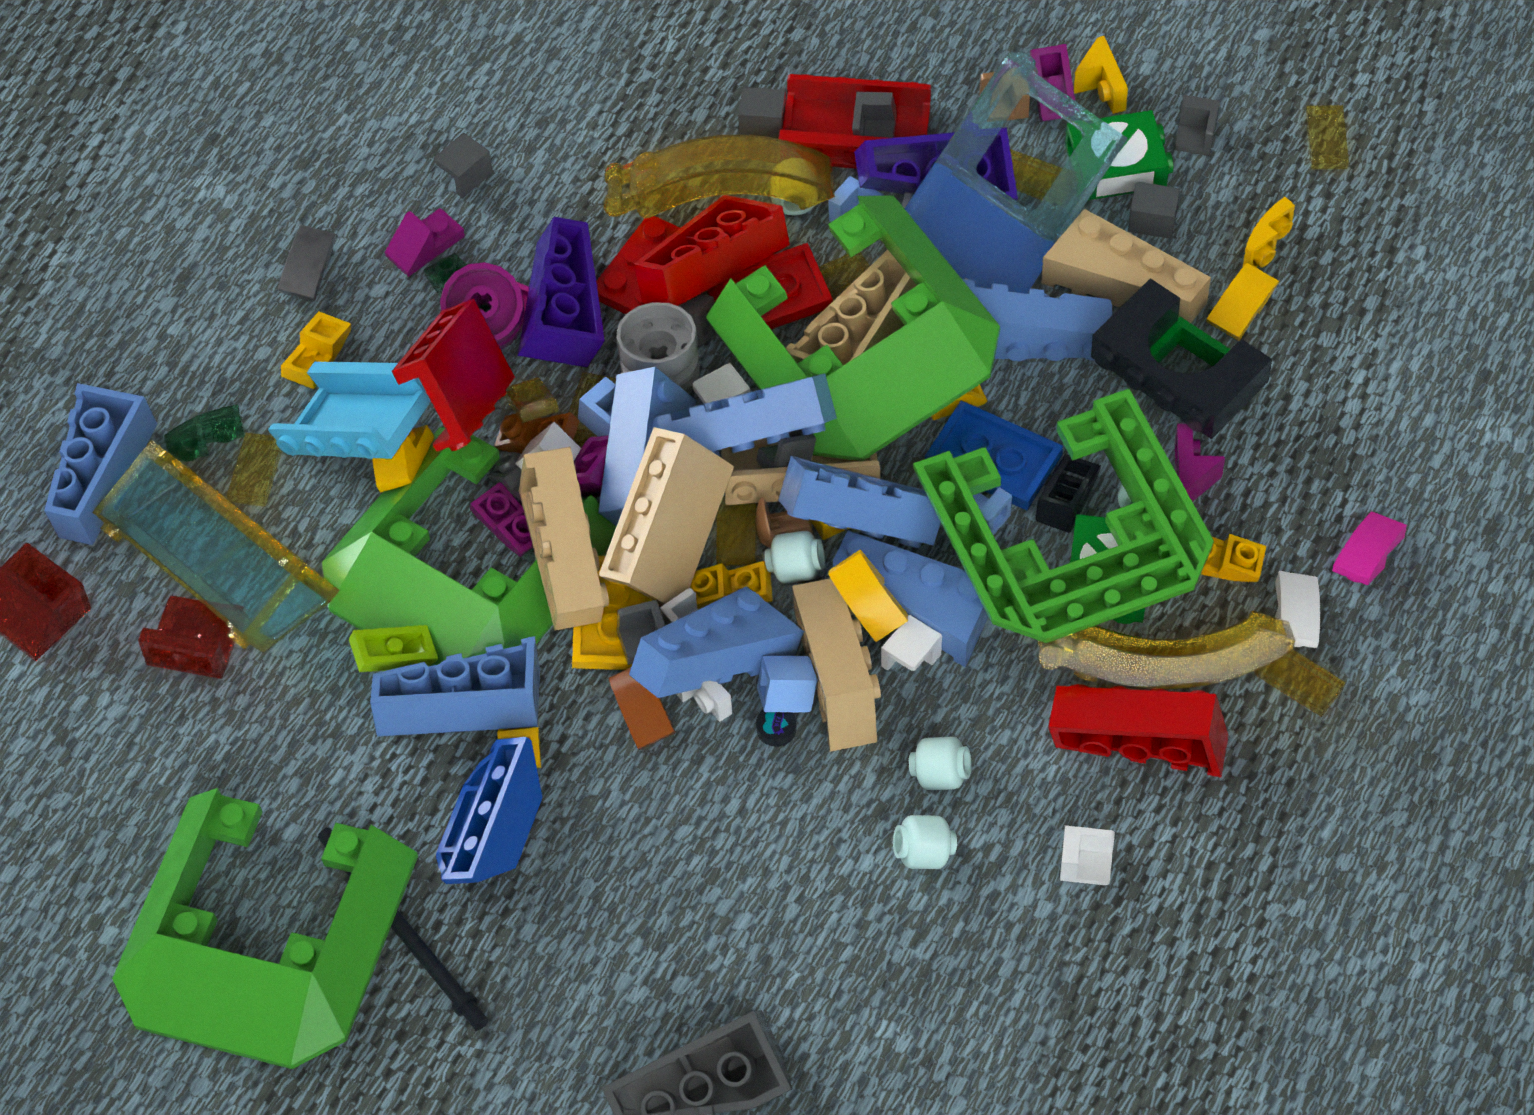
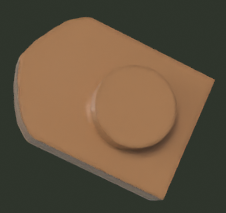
M760 498L756 510L755 524L759 541L763 545L771 548L772 540L778 534L809 531L813 534L811 519H799L788 515L787 511L770 514L765 498Z

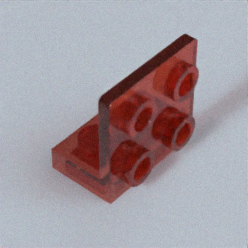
M170 596L157 630L143 627L138 639L146 665L222 679L245 616L244 610L234 606Z

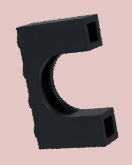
M1150 278L1092 335L1091 358L1101 368L1111 370L1124 379L1126 384L1132 389L1140 390L1152 398L1161 409L1171 411L1183 419L1192 430L1202 432L1210 439H1213L1269 382L1272 358L1243 339H1240L1218 363L1205 371L1185 374L1163 367L1152 356L1150 349L1178 321L1180 297Z

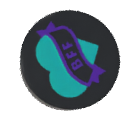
M762 709L756 719V731L759 739L773 747L784 746L791 742L797 731L794 713L764 712Z

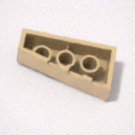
M1084 209L1043 257L1041 284L1051 287L1057 284L1072 289L1071 293L1086 296L1089 294L1099 298L1111 299L1113 306L1121 307L1151 278L1180 297L1178 318L1182 317L1192 323L1207 304L1211 277Z
M885 252L854 282V288L845 297L839 296L830 305L831 310L818 323L813 321L804 330L805 335L795 345L790 343L785 349L796 363H799L823 346L828 345L840 362L845 365L903 326V322L893 311L891 302L917 285L893 255Z
M571 447L524 454L519 493L554 630L601 622L604 607L609 606V597L605 583L599 582L597 573L600 568L596 548H592L589 520L584 512Z
M831 578L792 586L794 613L798 627L804 631L801 640L805 656L810 657L816 674L819 710L822 722H827V741L830 752L876 743L877 728L874 699L881 698L877 675H869L868 670L872 669L868 647H861L859 643L863 642L860 621L851 618V615H854V613L839 593Z

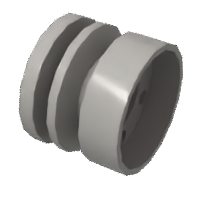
M659 302L637 306L625 314L618 325L616 337L621 374L656 367L690 394L693 391V382L700 377L697 331L692 316L681 307Z

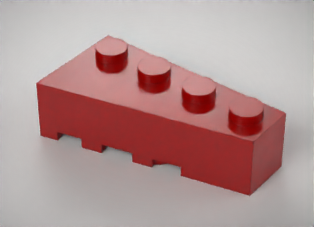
M729 195L720 197L634 263L642 303L659 302L679 306L789 246L790 242L783 206Z
M1083 684L1056 686L1048 725L1056 748L1109 757L1112 751H1118L1123 757L1133 762L1146 764V760L1151 757L1172 762V769L1187 771L1189 764L1208 768L1207 775L1222 777L1229 735L1216 694L1202 690L1172 692L1162 688L1133 690L1122 686L1094 688Z

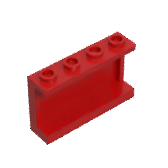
M789 74L783 128L779 132L778 139L779 163L796 161L806 165L857 169L854 152L866 140L888 138L853 135L852 125L857 92L893 93L897 110L894 138L928 135L931 85L917 82L883 81L879 79L868 80L813 76L809 74Z
M474 298L442 310L391 371L398 385L419 378L445 427L432 444L436 452L446 448L456 451L471 442V435L483 426L482 421L495 410L494 405L507 394L506 389L515 378Z

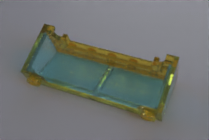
M153 440L147 444L92 512L104 522L100 527L103 532L118 543L122 538L128 540L226 622V625L231 629L227 636L245 650L249 645H252L264 653L329 604L340 591L197 473Z

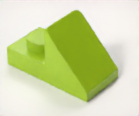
M427 625L353 630L349 637L359 673L383 672L425 662L430 666L438 659Z

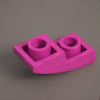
M1371 511L1356 528L1333 564L1332 571L1347 577L1350 581L1369 585L1385 568L1387 555L1404 539L1407 525Z

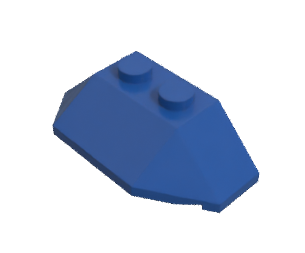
M528 737L497 739L490 748L491 753L477 765L464 783L436 852L438 867L441 871V880L444 883H477L516 868L543 798L533 745Z

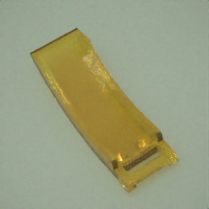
M718 135L692 139L665 147L656 152H644L637 156L634 161L625 165L611 163L605 168L604 179L608 184V195L604 198V211L612 217L621 216L637 209L641 217L650 218L690 201L730 194H752L779 198L797 204L801 210L835 197L832 162L827 155L797 143L765 136ZM630 182V192L622 195V185Z
M1251 611L1247 618L1225 629L1200 636L1176 639L1137 637L1095 625L1048 643L1038 640L1040 648L1038 659L1041 666L1045 669L1053 670L1061 665L1073 669L1074 675L1087 681L1096 682L1097 678L1128 686L1178 689L1210 685L1250 673L1285 655L1293 649L1296 640L1288 621L1257 611Z

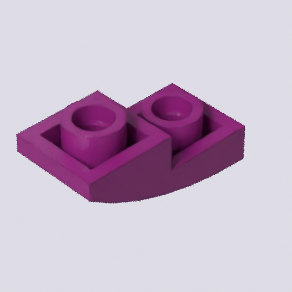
M501 482L470 503L472 513L505 546L519 557L533 548L523 506L520 505Z

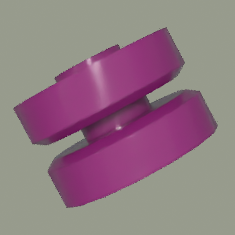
M486 262L468 264L454 272L444 284L440 298L441 311L474 298L478 307L481 305L489 306L490 310L485 313L482 309L480 311L500 349L502 350L511 345L521 333L525 315L522 291L515 278L502 267Z

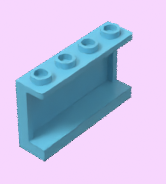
M314 362L307 371V374L319 389L294 424L272 423L268 431L277 440L276 444L279 449L292 456L313 455L317 457L336 456L342 458L392 459L431 400L419 378L398 385L391 372L398 363Z

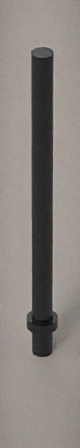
M329 827L323 829L317 837L325 848L332 833V829ZM345 871L346 874L350 877L351 872ZM397 910L391 925L392 930L452 1001L453 1011L458 1016L463 1015L475 1031L484 1028L489 1020L476 1005L477 998L472 992H465L404 916Z

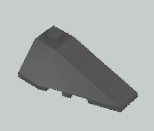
M762 1010L752 1011L602 1087L614 1115H710L753 1109L793 1089L781 1049Z

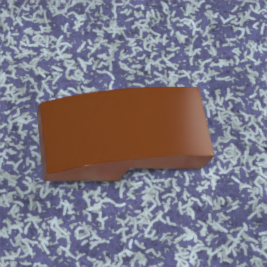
M534 410L506 415L500 425V431L494 447L502 451L522 453L528 443L553 422L573 440L580 421L571 412L547 418H541Z
M630 667L608 679L637 748L641 750L675 734L676 731L661 698H657L629 675Z

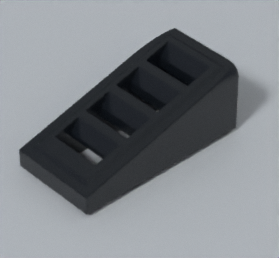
M1064 454L1038 499L1036 521L1070 533L1075 526L1076 514H1081L1099 475L1101 465L1080 458L1072 461L1070 455ZM1068 471V472H1071V473L1080 475V476L1085 477V478H1084V480H1083V479H1080V478H1077V477H1073V476L1067 475L1066 472ZM1055 496H1058V497L1067 499V500H1069V501H1066V500H1063V499H1060V498H1056Z

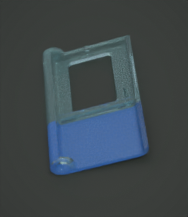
M1021 51L1017 53L1010 52L1005 56L904 209L961 279L975 281V287L991 289L992 284L995 283L1008 285V292L1027 294L1042 271L1043 257L1077 218L1128 138L1078 104L1067 94L1038 75L1035 60L1027 53ZM1023 95L1032 96L1082 133L1081 141L1035 210L1027 209L984 179L976 171L977 164Z

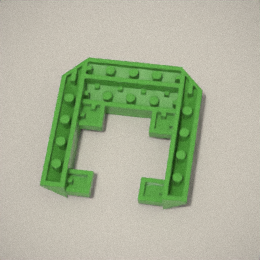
M894 195L858 196L859 204L828 224L830 232L850 257H853L880 239L917 285L891 302L893 311L905 326L850 362L843 365L830 347L825 345L804 360L796 363L761 317L788 299L786 291L766 265L736 284L730 278L706 316L708 323L759 390L826 374L837 419L824 423L825 431L813 434L816 437L813 451L814 456L864 461L991 377L1001 330L1000 325Z
M1130 389L1094 400L1093 410L1057 422L1056 431L1072 461L1104 450L1133 503L1106 513L1105 522L1118 546L1049 570L1034 539L1003 550L999 548L973 495L1001 486V476L986 447L953 458L950 451L913 463V468L993 625L1048 643L1195 589L1213 547L1214 540Z
M440 427L434 433L435 437L412 483L384 491L322 561L328 609L331 613L360 630L427 625L438 656L437 661L430 666L438 665L446 660L447 656L461 653L463 659L485 654L486 647L502 644L503 649L522 645L521 639L535 636L537 644L553 625L537 560L534 561L518 582L491 567L475 587L470 590L415 557L430 540L427 529L409 520L416 510L451 470L477 485L500 458L497 448L474 435L470 437L471 442L459 450L451 451L450 448H446L436 452L432 444L445 427ZM592 495L587 499L581 497L584 512L589 520L592 548H596L598 556H606L617 526L598 513L599 503Z
M215 788L189 798L112 979L136 1029L294 1069L347 1041L417 861L418 854L373 825H370L369 830L335 823L321 860L324 866L351 872V876L325 940L291 932L279 964L209 947L207 945L218 919L212 912L188 907L216 840L248 847L263 813L259 804L223 796L219 789Z

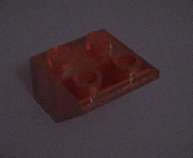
M25 543L0 567V635L34 661H37L91 609V605L83 583L29 543Z

